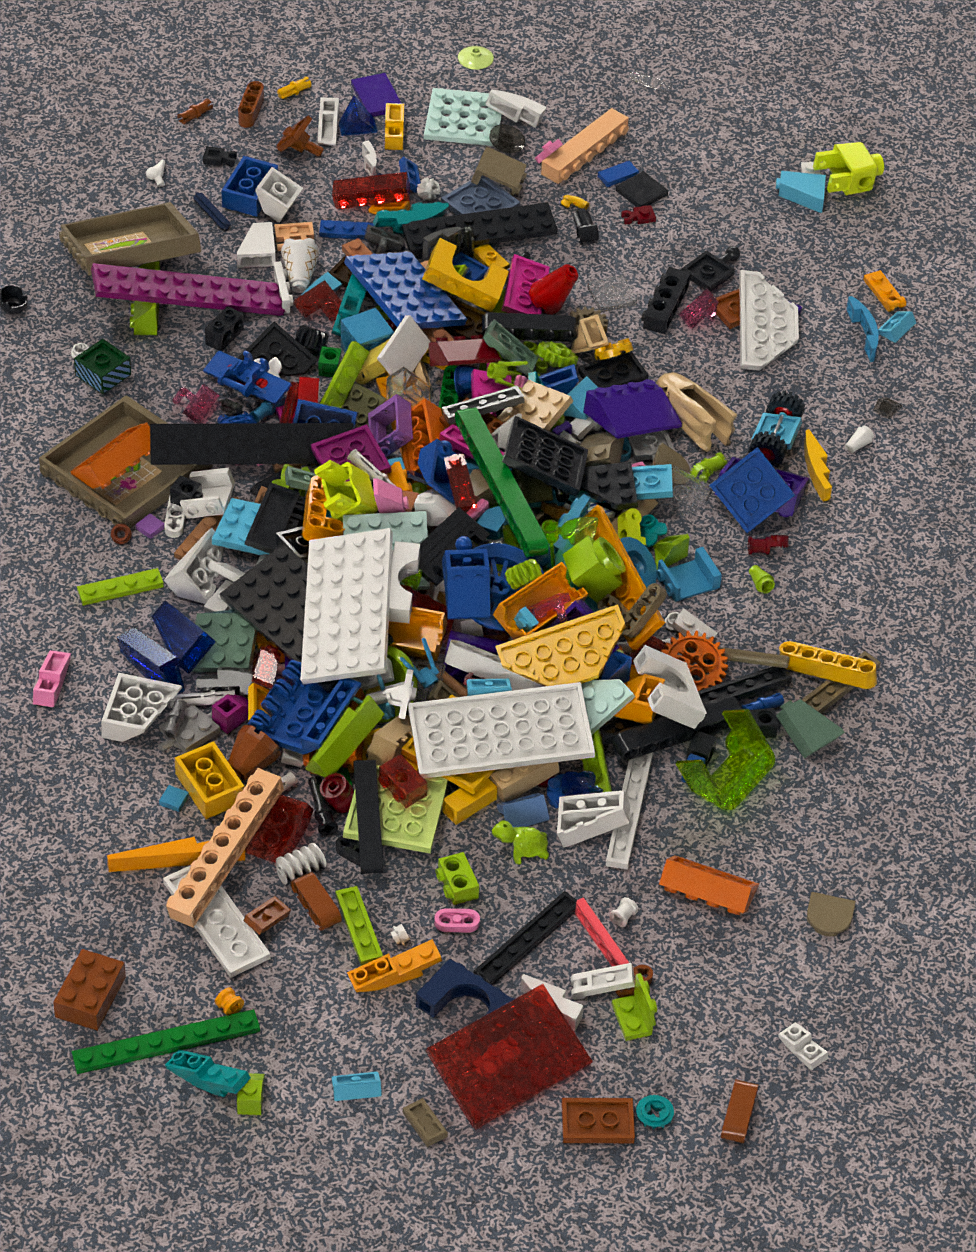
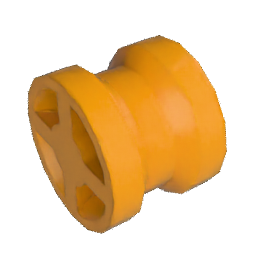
M228 987L217 995L215 1004L219 1008H223L225 1015H231L242 1009L244 1000L240 996H236V992L231 987Z

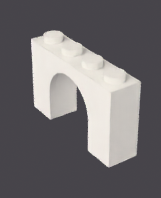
M644 645L633 660L637 673L665 679V684L659 682L647 698L652 711L695 729L699 722L703 721L706 710L687 663Z

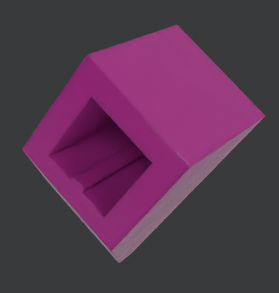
M227 694L212 705V720L226 734L248 719V699L244 696Z

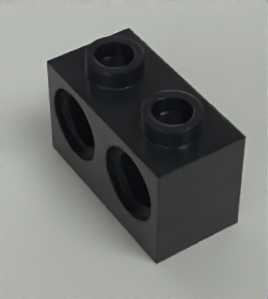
M227 306L205 328V344L218 351H223L244 330L243 313Z

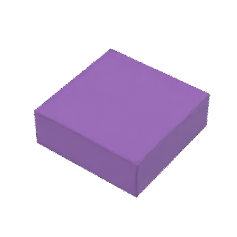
M148 514L135 525L139 532L151 539L164 529L165 523L152 514Z

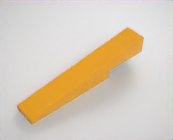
M195 837L110 854L107 855L109 872L191 865L193 861L198 859L203 846L209 841L197 843ZM245 850L237 861H245Z

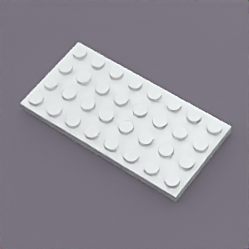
M391 528L309 540L300 679L303 685L387 672L393 542Z
M581 682L408 703L420 779L595 757Z

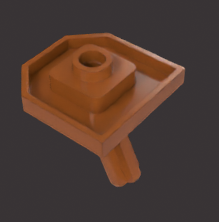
M309 115L294 126H288L282 133L283 137L276 145L280 152L291 147L301 153L305 149L316 156H321L324 150L319 145L309 141L310 136L304 131L312 120Z

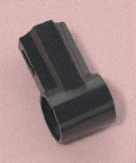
M585 208L578 209L573 213V220L576 225L577 238L580 239L579 243L598 241L597 224H593L589 211H586Z

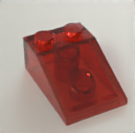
M280 795L245 848V853L276 863V858L280 856L284 857L287 853L292 854L308 827L314 809L308 803Z

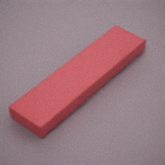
M584 897L577 900L575 915L609 964L617 966L629 963Z

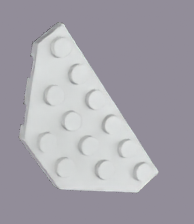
M741 270L739 274L740 369L760 371L797 344L799 340L798 307L793 302L787 301L784 298V294L774 285L771 286L760 272Z

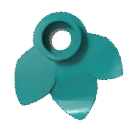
M651 514L644 515L640 522L641 537H646L645 546H653L658 541V536L665 535L668 531L667 525L659 522Z

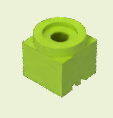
M588 535L562 554L571 581L579 588L584 587L589 593V597L596 603L623 584L620 575L626 571L624 562L615 548L602 537L595 541Z

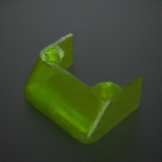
M749 709L725 710L722 712L732 730L725 740V745L730 755L712 775L702 759L682 760L675 763L691 791L722 810H734L775 764L774 752Z

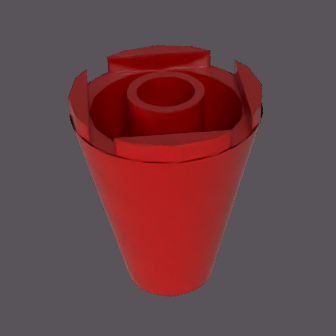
M565 264L533 282L529 290L532 303L537 308L541 307L544 309L546 314L553 315L558 313L578 279L576 268Z

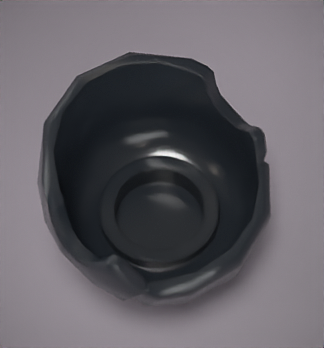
M8 285L0 289V307L3 311L9 314H18L27 308L28 296L23 295L21 287Z

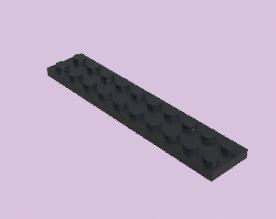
M354 423L150 424V465L319 464L311 450V444L354 429Z

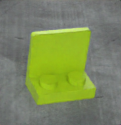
M641 973L636 974L634 995L613 999L611 1002L625 1041L652 1035L653 1026L656 1025L654 1014L657 1013L656 1001L651 999L648 981L643 980Z

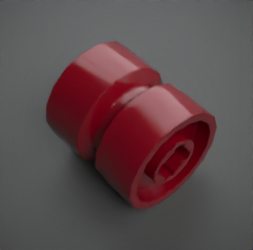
M338 773L328 775L320 785L322 796L337 813L349 812L354 789L343 775Z

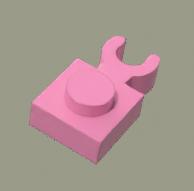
M557 139L552 143L550 140L542 146L543 151L534 159L540 164L545 158L563 145L562 142Z

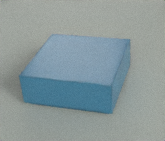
M168 785L159 800V805L180 812L189 797V792Z

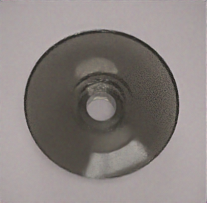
M496 125L490 131L489 139L491 143L502 152L517 153L525 145V137L522 132L511 125Z

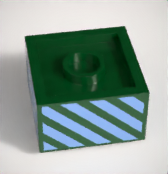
M101 339L74 358L75 375L101 394L106 393L131 375L130 357L104 339Z

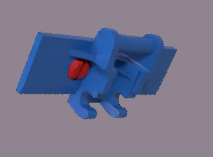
M246 350L243 352L244 360L218 351L203 369L204 373L217 378L219 385H226L237 390L245 397H249L252 394L273 405H277L292 386L290 382L268 373L270 368L266 359L261 358V364L253 361L252 354Z

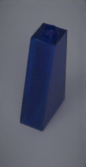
M166 600L152 615L153 621L174 663L190 674L216 641Z
M135 627L117 636L120 652L145 678L181 685L182 689L177 694L185 691L178 660L174 654Z

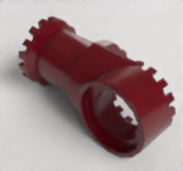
M770 535V537H765V539L749 536L748 545L750 546H748V555H752V553H765L769 555L770 547H788L789 536Z

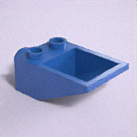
M436 439L420 449L418 466L426 483L453 505L458 506V494L462 489L466 461L452 451L453 447L449 441Z
M461 536L455 542L457 550H445L442 558L447 619L490 618L488 549H471V539L467 536Z

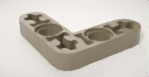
M653 583L646 588L630 610L610 594H607L598 602L599 610L608 608V603L611 606L618 604L625 622L622 634L629 638H634L663 603L667 592L664 587ZM646 606L645 613L640 616L641 608Z

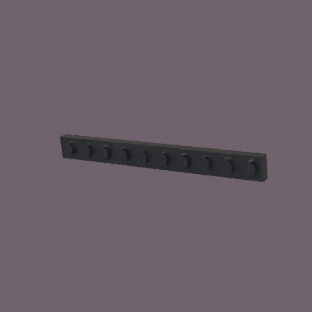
M770 667L700 690L698 693L704 706L731 697H736L739 701L790 684L792 676L785 668ZM656 713L653 722L667 717ZM622 718L607 721L599 728L602 742L604 745L611 744L612 739L617 734L645 724Z

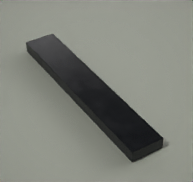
M376 760L354 761L360 870L361 874L383 873Z
M564 891L480 964L473 973L480 975L489 984H495L575 913L577 899Z

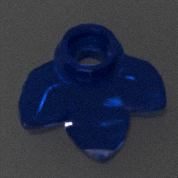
M567 771L561 780V785L565 789V796L603 792L602 788L594 786L596 776L592 771H582L577 776Z

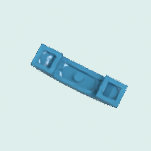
M849 296L846 310L852 323L860 322L866 335L865 352L870 362H874L879 340L877 324L870 311L859 300Z

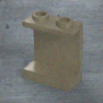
M486 146L471 182L478 185L483 175L511 188L510 195H518L522 188V185L519 183L523 184L527 175L524 172L527 165Z

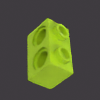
M464 852L438 859V868L435 869L436 876L439 882H443L445 897L447 899L450 898L453 905L479 898V884Z

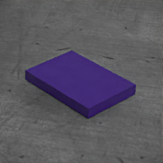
M386 73L351 80V85L368 118L385 115L386 103L402 104Z

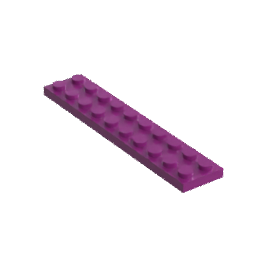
M93 263L91 267L96 297L224 310L229 306L239 312L277 316L284 315L285 309H282L278 284L273 282Z

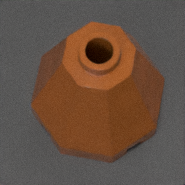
M243 725L239 730L228 763L239 779L242 780L248 779L255 773L257 768L264 769L275 762L281 755V752L278 751V745L266 733L260 731L257 734L254 732L256 728L252 725Z

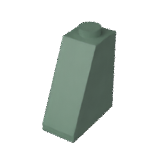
M801 699L794 703L791 700L780 707L782 710L776 715L804 758L845 733L841 727Z

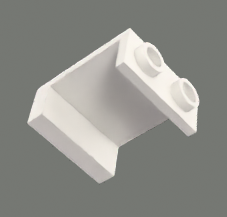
M220 468L191 472L189 478L202 484L203 498L180 501L186 519L224 515L235 486L230 469Z

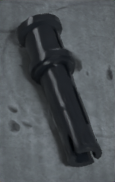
M315 776L317 783H314V779L311 777L308 780V785L310 786L316 808L314 817L319 823L318 832L323 836L332 835L338 830V825L333 820L334 811L328 806V802L320 792L321 777Z

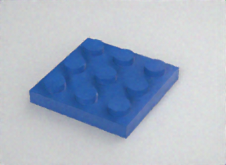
M758 447L709 485L747 534L796 496Z

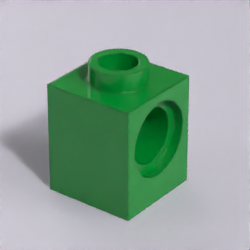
M322 346L318 362V376H334L341 363L342 348Z

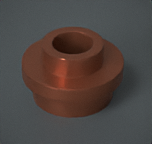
M117 524L112 528L111 538L116 544L122 545L130 541L132 533L127 525ZM121 531L125 532L123 538L118 537V533Z

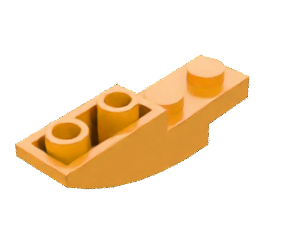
M433 939L392 958L389 954H386L347 972L356 992L376 991L423 976L422 970L443 960Z

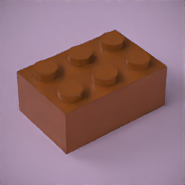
M81 949L53 1001L55 1017L98 1031L126 978L125 962Z

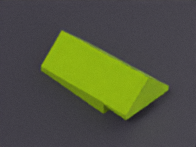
M367 695L355 711L350 707L346 709L322 746L317 749L304 769L323 777L334 774L339 770L385 715L371 696Z

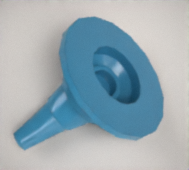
M631 537L621 538L620 540L646 588L650 584L656 583V563L646 546Z

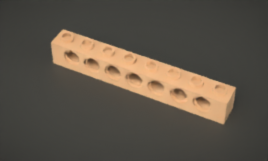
M257 768L255 773L248 778L247 785L242 792L238 793L234 805L226 811L224 820L220 826L214 829L212 838L203 846L200 856L197 860L193 861L190 871L185 878L181 879L174 895L169 897L166 907L171 919L194 928L283 792L284 787L280 776Z

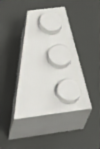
M624 790L559 797L557 835L563 847H569L630 823V803Z

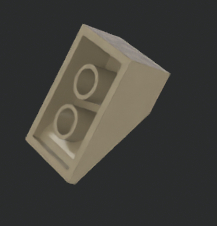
M609 432L588 435L580 443V446L588 449L585 467L620 463L624 438L617 439Z

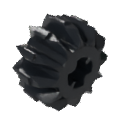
M301 325L295 335V340L302 346L321 352L322 346L327 347L329 336L327 333L309 326Z

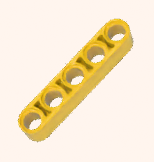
M792 641L784 642L779 647L780 655L789 656V666L785 668L787 670L863 689H871L877 685L876 664L870 660Z

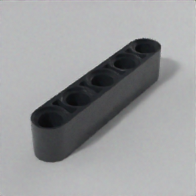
M489 312L481 317L483 336L489 324L495 319L518 340L570 342L577 338L576 319L569 315Z

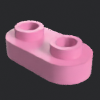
M441 909L435 914L434 924L441 932L470 933L479 928L480 916L472 909Z

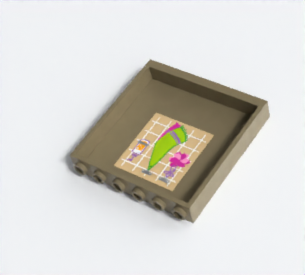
M171 202L62 224L61 231L59 232L61 243H64L65 248H68L69 254L72 253L73 259H76L77 264H80L81 269L88 276L92 275L91 267L93 263L132 267L201 252L199 233Z
M127 395L39 457V469L44 477L54 480L57 486L64 487L73 497L81 499L87 507L95 509L101 517H106L112 521L114 526L125 524L129 528H132L140 520L169 500L170 487L180 475L190 479L191 472L209 470L213 465H150V455H143L140 457L141 461L133 467L128 466L125 474L118 478H112V483L104 489L101 487L92 489L74 477L70 472L128 428L146 422L149 426L150 424H168Z

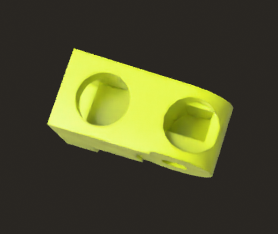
M630 508L618 516V537L620 539L631 537L646 545V537H641L640 522L642 517L637 509Z

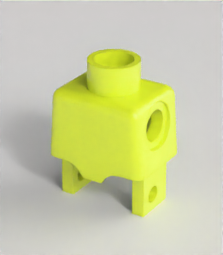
M862 142L835 144L833 150L816 152L813 168L814 170L829 168L832 175L829 178L827 191L829 193L843 191L847 196L872 190L876 176H880L884 172V161L879 153L870 154Z
M331 460L314 470L315 475L322 478V485L327 499L324 502V507L330 510L333 519L343 522V515L374 514L378 511L368 473L349 462L339 465Z

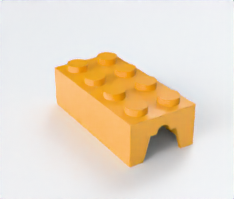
M560 562L499 603L493 616L513 640L546 629L575 600L582 599L584 601L589 593L584 587L576 590L569 585L566 579L567 567L563 562ZM525 606L539 622L535 628L527 633L523 629L520 630L513 620L518 611Z
M412 607L410 623L389 621L388 633L394 640L389 646L403 651L407 656L428 659L422 643V638H425L433 660L438 661L447 626L445 613Z

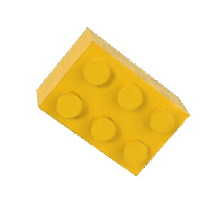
M214 741L175 757V774L186 791L189 792L190 797L205 819L231 809L238 793L242 792L245 788Z

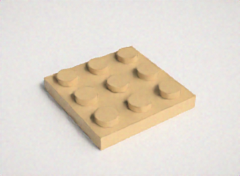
M528 380L521 388L525 403L505 408L497 418L505 423L508 419L520 413L522 414V419L550 431L573 403V399L567 394Z

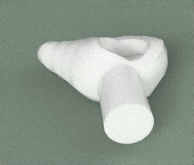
M160 160L158 164L148 168L146 171V177L151 180L155 179L158 187L165 185L162 179L165 160Z

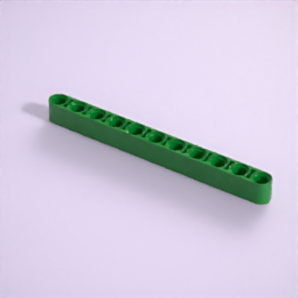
M473 407L456 410V425L524 555L529 558L548 554L547 538L509 467L502 462L503 456L478 409Z

